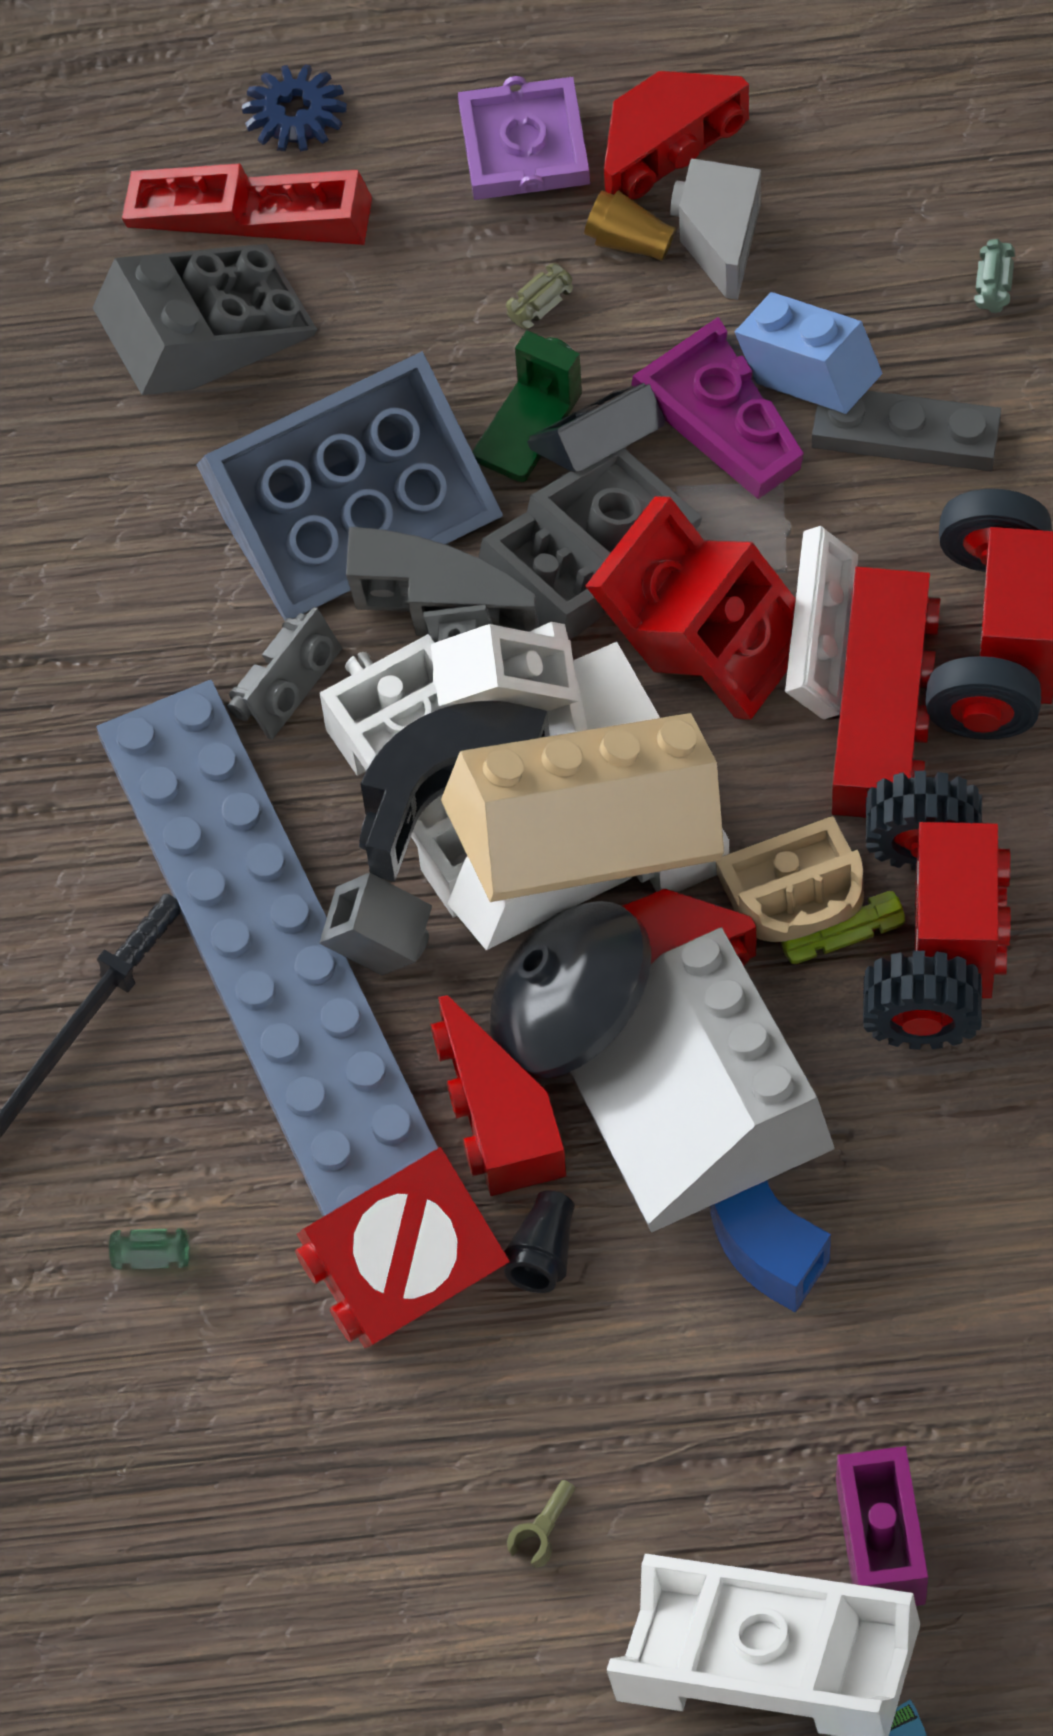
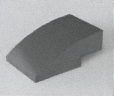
M623 448L580 472L570 471L532 494L526 513L482 538L478 558L508 574L535 594L539 627L549 622L565 624L568 640H570L607 614L585 585L655 496L671 497L695 529L700 526L702 516Z
M349 527L346 576L356 610L408 611L411 613L416 636L430 635L424 620V612L445 610L455 606L486 605L493 625L527 632L539 627L535 594L511 576L487 562L454 547L419 536L383 529Z

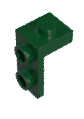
M528 330L525 331L515 347L517 383L472 451L478 464L518 482H525L542 457V455L529 448L527 440L530 439L529 436L567 417L582 395L580 353L574 351L567 343L554 337L544 338Z

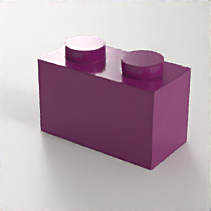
M906 1446L837 1455L836 1488L852 1584L913 1593L916 1606L926 1605L928 1572Z

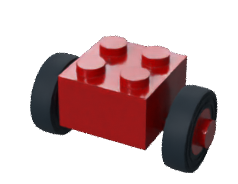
M1005 489L969 491L954 497L943 508L939 524V542L944 554L955 563L972 570L986 572L980 656L951 660L937 667L931 673L927 684L926 708L927 713L930 715L929 718L947 732L973 739H1003L1029 730L1038 719L1041 704H1052V523L1046 507L1028 495Z

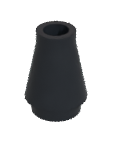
M552 1190L539 1192L534 1206L505 1249L504 1253L510 1262L506 1264L504 1273L506 1278L516 1287L532 1293H548L555 1288L557 1282L566 1277L571 1217L575 1208L574 1202L568 1196Z

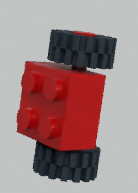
M915 771V778H908L904 772L893 775V782L884 778L877 782V788L871 787L868 791V797H866L867 850L869 853L875 852L877 860L883 862L890 859V866L901 868L905 863L911 864V870H916L915 951H913V957L906 958L902 952L891 954V962L880 958L874 961V967H867L863 983V1023L866 1032H872L874 1039L881 1041L888 1038V1045L899 1047L903 1042L909 1043V1049L920 1050L921 1044H930L932 1049L943 1048V1042L945 1041L955 1046L963 1043V1037L972 1039L976 1036V1030L980 1031L982 1026V998L992 999L994 975H1006L1007 946L1010 945L1011 909L1010 906H1007V888L1010 887L1011 852L1010 848H998V824L982 823V794L979 795V789L974 784L967 786V780L959 776L952 781H948V773L937 772L935 778L926 777V771Z

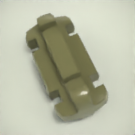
M557 263L549 264L545 267L548 271L547 274L540 272L517 292L518 300L510 298L507 301L506 314L521 329L531 328L533 326L531 322L533 318L537 321L540 320L563 300L560 296L561 293L568 295L572 292L573 279L571 275Z

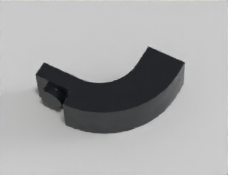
M468 702L445 707L424 715L395 734L374 757L360 784L366 817L360 833L359 847L366 850L370 873L381 879L396 881L416 822L425 808L439 796L443 795L460 751L549 737L548 712L510 702Z

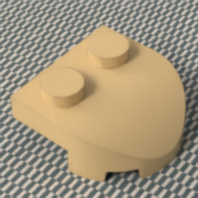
M833 816L722 856L720 861H715L716 874L734 910L751 916L756 925V938L769 942L788 941L829 928L853 917L861 909L864 902L861 856L858 849L851 851Z

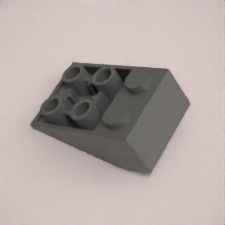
M267 244L114 258L92 307L141 395L193 390L314 336L317 331Z

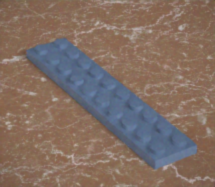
M210 679L97 725V732L104 750L173 897L179 903L181 915L322 1217L436 1150L438 1147L346 957L319 944L327 917L212 680Z

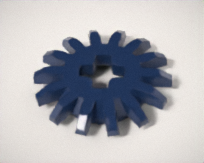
M284 65L281 68L282 82H279L273 75L264 73L261 75V80L269 89L261 86H250L248 88L247 95L258 100L242 104L243 114H255L245 123L248 131L263 127L258 137V142L265 145L274 137L278 139V151L285 152L288 143H298L300 152L309 150L307 140L315 137L321 144L329 140L323 131L326 126L339 130L343 125L332 113L347 112V104L332 98L344 94L341 85L325 86L332 79L328 72H322L309 81L312 68L310 65H304L299 72L298 78L293 79L289 66ZM293 96L303 97V105L309 107V109H299L295 116H287L285 107L279 105L280 103H290Z

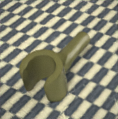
M561 1480L545 1508L533 1523H522L514 1527L509 1533L507 1547L512 1557L517 1553L520 1543L524 1539L536 1537L541 1540V1546L531 1560L532 1567H542L550 1560L552 1545L548 1536L575 1491V1487L570 1482Z

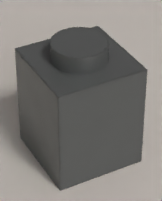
M369 872L336 887L319 944L383 976L415 963L422 955L429 939V932L426 926L432 905Z

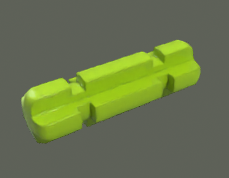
M893 891L878 894L868 898L869 905L861 907L848 920L801 938L782 941V949L791 964L802 963L817 957L816 950L823 949L824 954L873 937L874 933L872 930L879 928L882 934L901 927L905 923L903 906Z

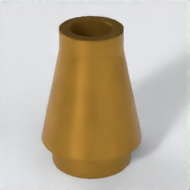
M603 190L593 205L584 229V235L596 239L595 246L651 256L661 261L664 260L676 232L675 227L665 224L620 191L612 195Z

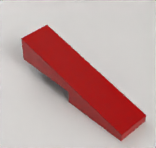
M240 163L131 171L122 220L127 228L365 245L372 196L359 170L247 177Z

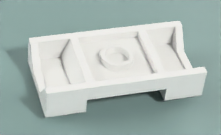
M645 1554L641 1565V1606L626 1655L610 1658L606 1671L616 1701L683 1712L687 1698L812 1717L814 1718L817 1732L820 1734L833 1736H889L920 1628V1621L914 1595L909 1592Z

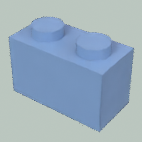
M770 292L735 331L747 363L753 371L752 374L756 384L844 414L848 413L883 374L862 321Z

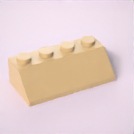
M691 713L460 751L441 798L442 804L489 902L720 861L724 854L717 762Z

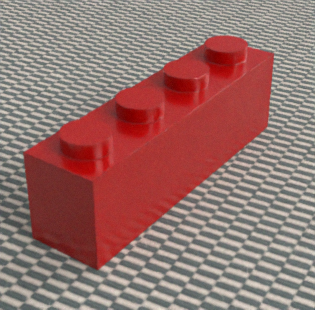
M855 567L832 786V815L866 818V797H868V791L871 787L877 788L878 781L885 778L893 782V775L903 772L908 778H915V771H925V761L913 760L915 742H928L930 715L927 713L926 705H919L920 688H927L930 675L935 668L936 651H925L924 644L925 634L938 635L941 598L929 597V572Z

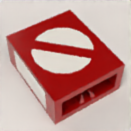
M441 1147L296 1234L303 1246L296 1249L295 1253L304 1271L315 1285L324 1280L337 1304L330 1307L334 1321L349 1342L358 1338L364 1349L374 1345L510 1262Z

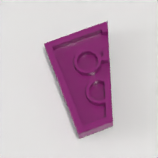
M717 317L634 374L631 386L645 383V385L650 384L665 421L754 497L760 499L801 469L804 453L771 400L763 399L751 380L753 371L743 355L736 356L727 341L728 331L720 318Z

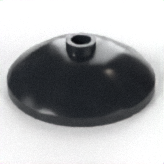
M603 901L585 903L559 912L543 922L514 951L505 965L494 990L490 1012L491 1038L532 1078L557 1077L581 1067L602 1052L628 1023L643 996L651 966L650 940L640 920L627 909L615 903Z

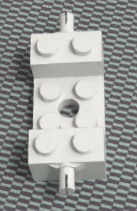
M429 634L374 664L367 652L358 653L359 663L355 656H352L345 665L346 670L350 672L351 676L320 692L326 731L357 776L366 772L377 753L395 734L424 715L445 708L438 704L437 690L433 681L434 666L431 644L435 642ZM441 795L421 813L411 838L418 847L422 873L454 918L457 915L447 903L467 854L442 804L441 798L443 795Z

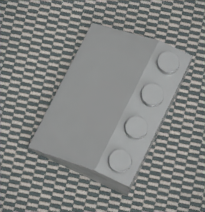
M722 927L665 952L658 957L650 966V973L643 996L622 1031L596 1057L570 1072L651 1233L835 1149L815 1092Z

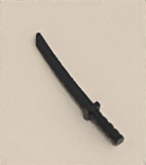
M163 894L160 897V901L155 903L148 912V916L141 920L137 929L131 932L126 942L122 943L116 953L112 954L104 949L98 956L97 961L100 966L99 975L102 977L101 980L67 1021L0 1110V1138L116 987L128 993L136 984L132 975L133 968L138 966L143 957H145L144 954L151 950L156 940L160 939L168 929L167 926L171 925L181 913L176 898L169 894Z

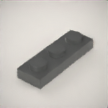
M867 390L847 414L817 404L812 431V448L992 472L1002 408Z

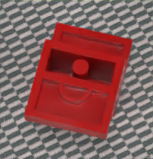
M655 496L585 585L653 672L701 675L734 718L751 720L788 670L796 598L753 542L704 540L671 497Z

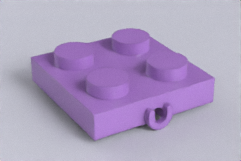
M513 76L506 79L503 86L458 92L460 116L474 200L590 184L589 166L573 77L527 83L523 77ZM518 84L521 86L519 91L513 92L510 90L512 85Z

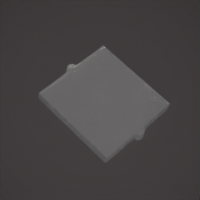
M783 482L760 499L754 497L740 484L677 486V495L702 516L701 524L696 530L704 540L753 542L777 575H787L786 537L791 534V523L785 520Z

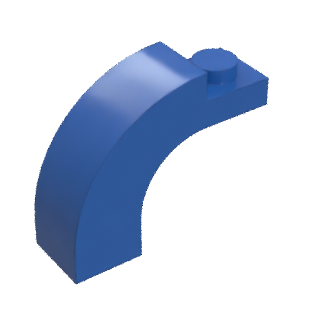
M767 1180L711 1205L710 1212L717 1238L733 1266L758 1291L796 1313L830 1261L831 1234L788 1210L776 1198Z

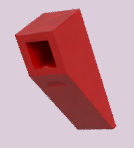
M448 995L438 997L441 1021L430 1024L440 1062L452 1059L457 1078L447 1081L455 1117L458 1119L468 1116L473 1136L463 1138L465 1153L472 1176L484 1174L490 1197L567 1177L564 1147L547 1091Z

